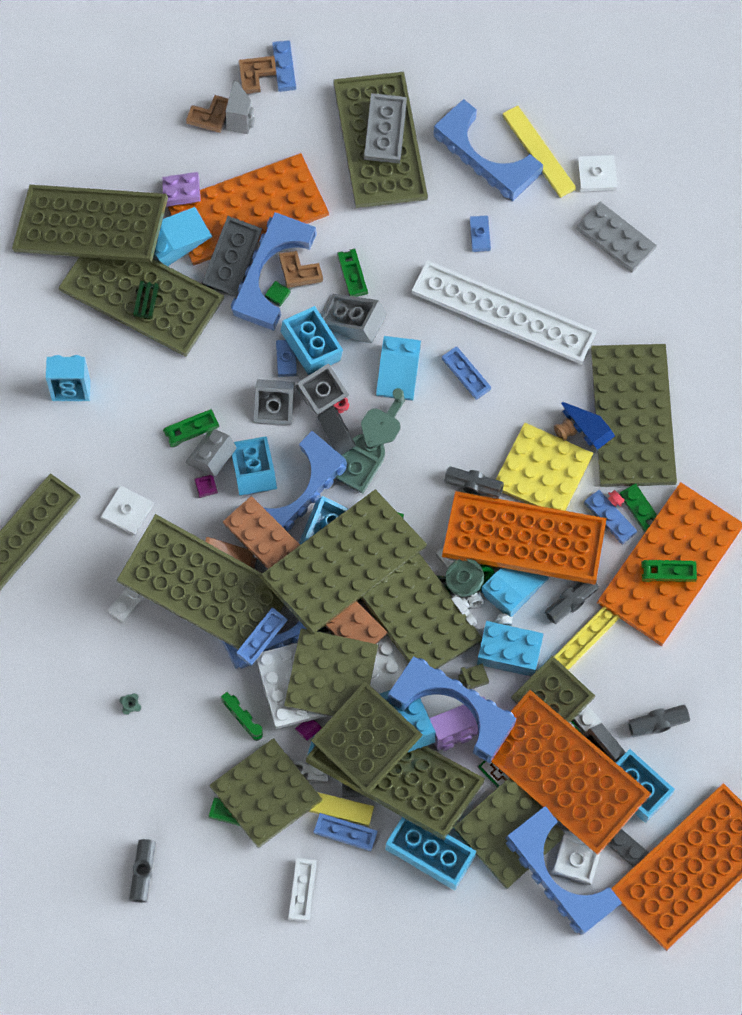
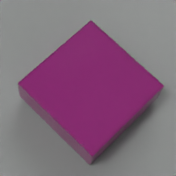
M212 475L194 479L199 498L218 493Z
M310 720L299 724L295 731L308 741L322 728L318 722Z

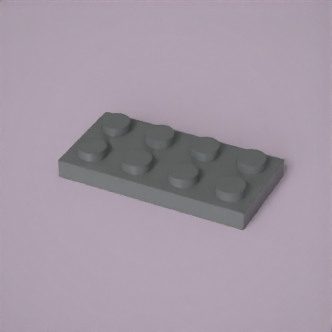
M227 216L202 284L237 297L239 285L244 279L262 228Z

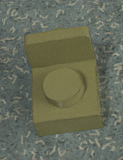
M483 664L468 669L462 667L460 675H458L459 681L467 689H475L489 684Z

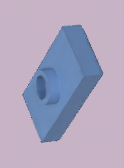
M470 216L472 252L491 251L488 216Z
M276 340L278 377L297 376L296 355L286 340Z

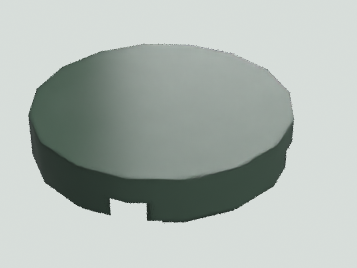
M467 559L468 561L456 560L447 569L445 575L446 584L453 594L467 597L475 594L481 588L484 582L483 569L472 559Z

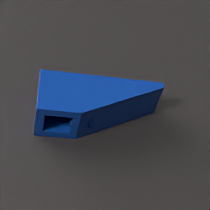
M565 402L561 403L564 407L563 414L569 420L571 418L574 420L575 423L573 425L579 433L583 432L586 435L584 440L590 447L594 445L598 450L615 437L601 416Z

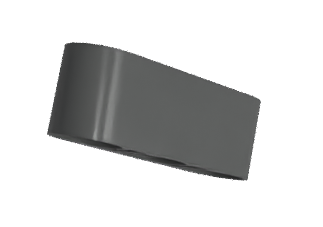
M331 406L317 416L331 445L341 456L356 446L341 415L334 406Z

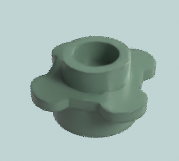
M136 693L120 698L119 701L123 706V714L128 715L130 712H139L141 710V705L138 703L139 696Z

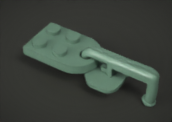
M396 388L393 391L395 401L387 413L376 408L366 413L361 421L363 434L355 436L353 440L356 446L342 455L346 459L347 468L342 475H337L335 479L362 494L385 459L384 444L393 442L400 432V422L395 418L405 402L404 392L400 388Z

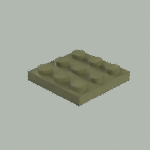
M553 656L511 696V699L518 704L526 693L531 690L569 723L595 698V695Z

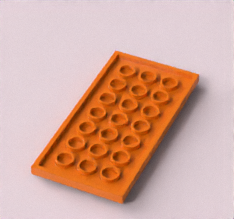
M301 153L201 189V202L167 206L171 216L195 207L212 235L210 239L188 253L193 266L211 260L227 216L262 228L258 242L262 234L266 233L268 229L267 222L270 217L273 218L275 212L306 224L329 216V211Z
M680 482L597 603L607 608L614 615H618L620 619L662 646L742 530V522ZM641 561H696L697 580L696 582H643L642 574L644 571L641 567ZM651 568V573H657V568Z
M455 491L442 557L460 559L462 561L472 559L478 564L596 585L607 518Z
M529 690L511 710V713L517 718L515 725L491 762L542 807L546 806L560 823L599 855L648 799L651 793L534 692Z
M723 783L611 888L622 902L621 905L666 951L742 880V801Z

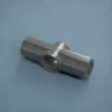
M451 466L447 469L444 479L445 483L461 487L470 494L478 495L481 493L497 499L501 497L504 482L485 477L479 471L470 470L468 472Z
M579 582L573 588L570 587L565 590L559 599L545 610L547 618L556 625L570 612L574 613L584 604L585 600L599 589L597 582L596 585Z
M684 704L666 710L663 708L653 710L645 716L628 720L630 733L634 738L652 732L655 734L665 732L673 726L690 722L688 709Z
M138 839L135 864L133 865L130 901L147 903L156 841ZM146 867L148 871L144 875H139L137 873L138 869Z

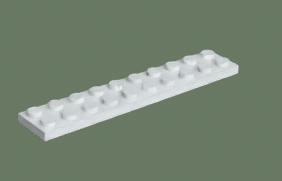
M428 260L412 289V294L581 365L597 333L594 329Z

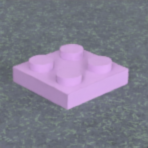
M198 172L162 177L163 194L168 196L166 207L201 202Z

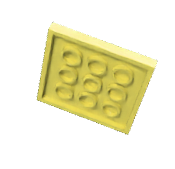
M524 423L496 480L504 482L502 493L526 504L566 511L594 453Z

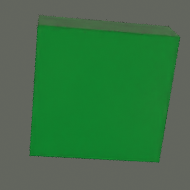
M275 281L266 292L265 298L281 307L290 295L291 290Z

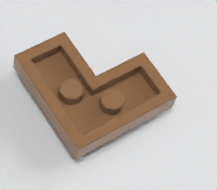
M274 56L239 60L242 88L246 94L261 92L259 77L276 75Z
M214 95L209 110L192 105L186 118V124L221 133L226 120L225 111L229 99Z
M297 251L279 253V261L287 288L323 282L319 263L301 266Z

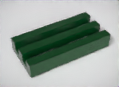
M140 281L133 313L134 317L153 318L159 283L151 284V282L144 283V281ZM146 288L142 311L139 313L143 289ZM150 289H154L149 314H145Z

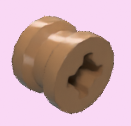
M568 418L564 419L563 423L554 425L557 437L563 439V441H566L567 437L577 434L573 423Z

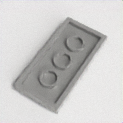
M371 93L364 160L400 163L407 97Z
M599 202L576 228L632 273L657 246L602 202Z

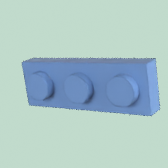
M290 40L272 42L278 92L296 90Z
M457 346L442 356V360L475 400L491 390L488 382Z
M600 490L585 500L584 504L595 516L607 518L605 527L622 545L637 533V530Z
M272 607L236 652V655L252 666L288 619Z
M322 813L319 814L314 829V834L368 851H372L378 833L376 830Z

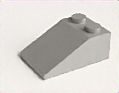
M333 294L321 316L331 331L356 341L372 343L387 312L379 300Z

